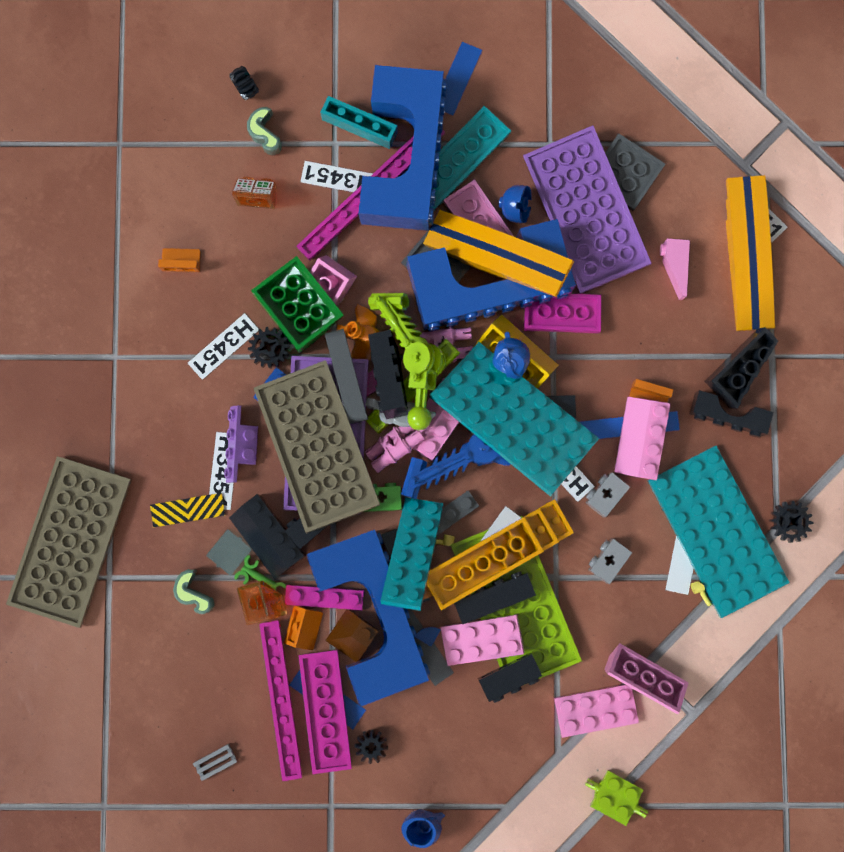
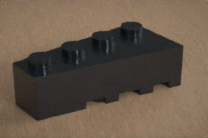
M766 327L757 329L704 382L730 409H737L744 395L748 393L750 385L760 373L764 362L768 360L777 345L778 340Z
M391 330L369 334L370 355L374 364L373 374L375 380H377L375 388L377 396H380V402H378L379 411L384 413L386 420L408 415L409 410L399 350Z

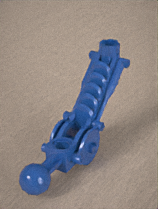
M474 434L469 442L462 445L459 453L455 454L456 448H454L449 458H446V452L442 460L438 462L437 456L433 465L427 468V461L412 457L401 495L417 499L420 486L427 483V490L432 480L436 479L435 485H437L440 477L445 475L444 481H446L449 473L454 470L453 477L456 476L460 467H462L463 473L470 462L477 465H486L494 462L504 466H510V463Z

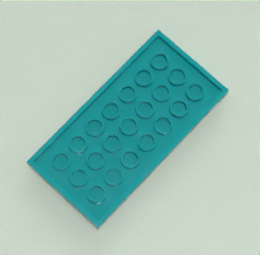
M478 342L437 386L429 398L551 497L599 438L525 378H510L505 373L496 369L492 363L494 353Z
M713 446L659 474L657 480H647L700 582L704 585L705 591L719 618H723L790 583L717 446Z

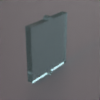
M227 529L206 556L217 564V568H222L231 576L252 549L242 541L241 537L238 538Z

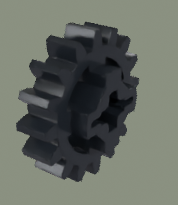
M266 327L265 332L258 329V335L252 334L255 339L248 341L252 345V347H248V351L253 352L249 355L250 358H256L254 360L256 365L261 362L262 368L266 364L269 369H272V364L279 367V361L285 362L283 356H289V353L285 351V349L290 348L288 344H285L288 341L287 337L282 338V331L277 334L276 328L270 331ZM267 336H273L277 339L271 340ZM261 340L260 347L257 348V344ZM267 344H269L270 346H272L270 352H268V351L266 350V349H267V347H266ZM281 348L280 354L277 356V351ZM267 356L271 360H264L260 357Z
M789 501V505L787 502H782V507L780 505L775 506L777 512H771L774 519H769V522L774 523V525L770 529H776L774 535H781V541L787 539L788 543H793L794 540L800 542V536L807 538L805 532L812 531L808 527L814 524V522L809 521L812 514L806 513L809 509L808 507L801 508V502L796 505L794 501ZM787 509H794L796 512L791 514ZM789 518H794L792 521L793 525H789L791 522ZM789 530H792V531L795 532L796 534L790 535V534H787L786 532L789 531Z

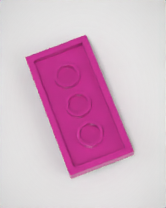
M568 294L569 296L566 298L558 299L553 297L550 298L549 302L539 304V301L533 302L532 306L524 308V331L600 333L601 295Z

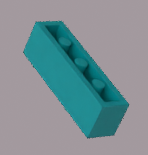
M330 96L327 97L320 112L323 121L388 149H391L398 133L397 125Z

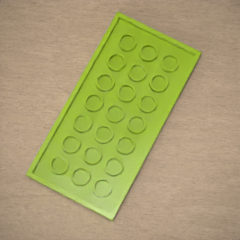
M488 530L452 544L451 548L454 555L456 556L480 542ZM539 555L492 581L494 582L501 578L506 581L511 579V574L522 571V574H528L536 596L480 618L484 620L514 614L518 615L525 653L496 658L500 667L531 653L542 674L539 677L540 679L582 661ZM490 582L487 585H485V587H491L493 586V583Z

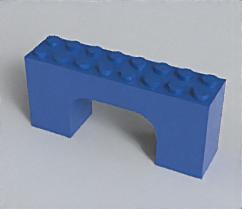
M375 65L371 95L373 115L408 121L414 128L411 164L402 176L397 178L362 176L358 212L362 225L429 231V225H433L434 208L431 206L435 207L436 189L433 188H437L439 152L441 151V134L443 132V116L447 93V79L444 78V71Z
M558 219L520 228L516 238L568 258ZM445 247L407 257L406 265L423 330L428 329L429 332L439 330L440 326L447 325V327L456 326L459 321L463 320L466 323L477 320L476 317L484 315V318L491 317L498 311H502V313L511 312L514 310V307L518 306L527 308L539 301V304L550 301V298L554 297L508 279L475 288L464 287L452 275ZM571 269L557 295L558 299L568 297V294L572 293L576 286Z
M375 530L306 555L319 592L354 581L362 584L370 594L384 635L382 647L373 656L346 665L356 698L361 706L429 681L428 675H430L427 664H424L421 656H424L421 646L416 644L414 640L417 637L413 626H409L407 619L410 618L407 608L381 604L382 592L389 568L387 563L390 560L387 552H383L381 544H383L382 537Z

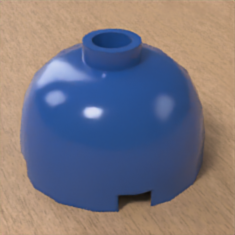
M514 185L505 191L503 197H500L499 208H502V213L506 219L515 223L527 222L531 207H528V200H532L530 187Z

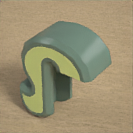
M268 107L258 108L250 115L247 121V131L253 141L262 144L265 153L277 155L282 149L280 138L264 127L273 116L272 109Z
M188 569L181 572L175 580L173 588L175 598L185 605L196 604L197 606L194 608L196 613L205 614L212 611L215 605L214 599L189 588L197 570Z

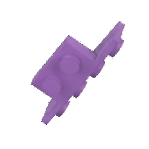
M239 405L230 407L228 411L229 429L226 435L228 448L225 453L227 467L224 471L226 483H237L238 464L256 465L258 426L240 425L241 406Z

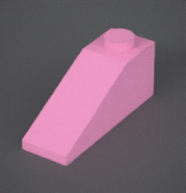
M666 239L660 246V256H663L662 262L678 299L683 300L687 297L690 240Z

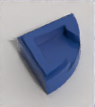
M435 627L424 628L416 633V638L432 646L441 629Z

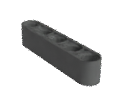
M340 329L325 333L349 423L351 425L366 421L368 417L345 331Z

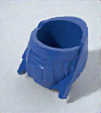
M505 332V338L496 345L492 363L496 369L505 373L507 377L519 379L523 376L529 365L530 351L525 343L521 340L510 338V333Z
M423 809L411 812L403 821L401 828L405 840L411 846L418 848H427L435 844L441 835L442 826L440 823L445 815L442 812L432 813Z

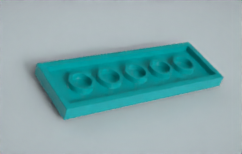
M485 106L439 152L437 188H433L436 189L435 207L431 206L434 208V211L511 134V130Z
M405 497L382 592L381 604L421 611L441 521L443 503Z

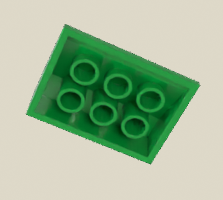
M297 256L251 290L253 296L299 354L314 344L344 316Z

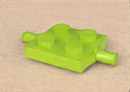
M608 770L599 783L590 778L586 780L593 785L585 782V786L595 790L590 807L627 826L634 812L643 818L647 816L640 812V810L648 814V810L638 805L643 789Z

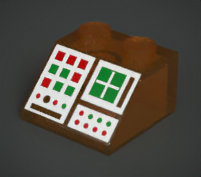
M252 177L237 178L232 196L238 206L275 209L277 186L273 180L268 178H262L261 180H254Z

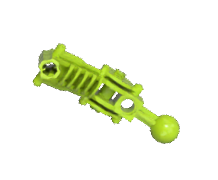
M372 293L368 300L370 309L381 311V318L387 320L385 324L391 326L389 330L397 335L395 339L401 341L399 345L405 348L403 363L410 372L409 388L416 389L415 407L408 412L407 422L414 430H424L430 425L432 420L431 413L426 408L427 391L435 390L436 377L443 371L446 364L444 352L438 346L429 344L425 338L420 337L422 335L421 331L415 329L417 327L416 324L410 322L412 318L403 312V310L409 307L410 300L407 294Z

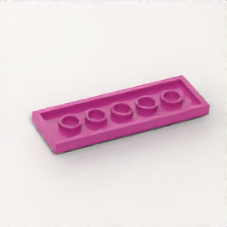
M338 650L300 654L298 656L312 774L352 769Z

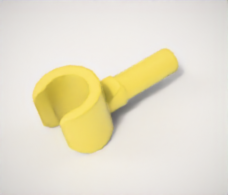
M445 534L444 539L436 540L435 544L451 546L454 544L455 537Z
M698 581L690 584L693 593L700 592L706 605L710 606L712 603L705 593L704 585Z

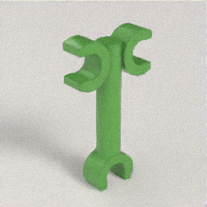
M246 556L244 566L241 571L235 574L234 579L237 580L242 574L245 576L243 584L246 585L251 576L271 588L275 596L281 597L282 594L277 592V587L282 586L286 588V584L283 582L276 583L254 570L253 568L258 567L260 561L256 560L254 565H250L249 559L251 556Z

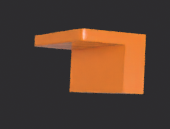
M163 248L162 259L158 260V267L162 271L200 272L201 251L199 249Z
M636 379L632 383L629 397L667 403L668 399L672 397L673 389Z
M294 605L284 644L295 648L313 650L323 613Z

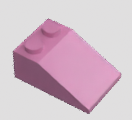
M327 255L318 258L310 271L336 306L340 304L357 277Z

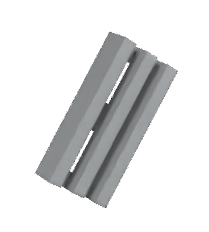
M227 744L195 761L193 765L196 767L201 781L233 765L237 762V759L230 745ZM228 751L227 754L203 767L200 766L201 763L221 752ZM231 757L232 760L204 774L203 771Z

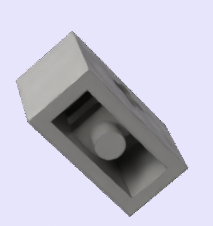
M613 473L604 474L598 481L600 484L596 490L592 489L586 496L588 500L585 503L603 518L610 513L630 488ZM609 490L608 495L610 497L603 498L604 493L602 491Z
M614 539L605 540L600 547L601 553L598 557L594 556L588 564L590 566L588 570L606 584L612 582L632 554L631 551ZM611 556L612 564H605L606 560L604 558Z

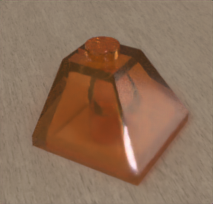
M264 581L237 588L246 625L288 614L283 595Z

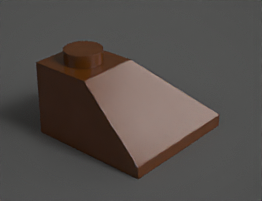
M346 609L325 641L357 662L379 629L350 609Z

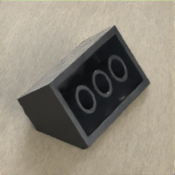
M256 494L229 517L274 579L278 578L306 556L285 532V527L261 495Z

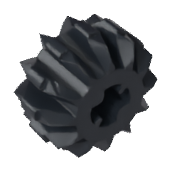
M244 66L234 69L229 74L231 81L244 100L251 99L259 93L257 85Z
M371 729L370 735H368L367 731H363L364 738L361 736L357 737L360 743H356L355 748L360 750L356 752V755L360 756L363 754L362 762L369 758L368 763L372 764L373 758H375V761L379 763L380 758L378 755L381 757L386 756L382 750H388V745H383L387 739L386 737L379 739L382 732L379 731L375 736L374 729ZM370 742H373L374 746H377L373 749V751H370L369 747H366L369 746Z

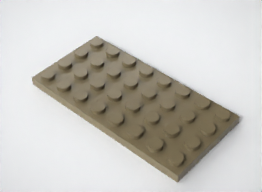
M326 360L254 387L257 400L306 533L380 505Z
M57 456L6 605L82 628L132 480Z

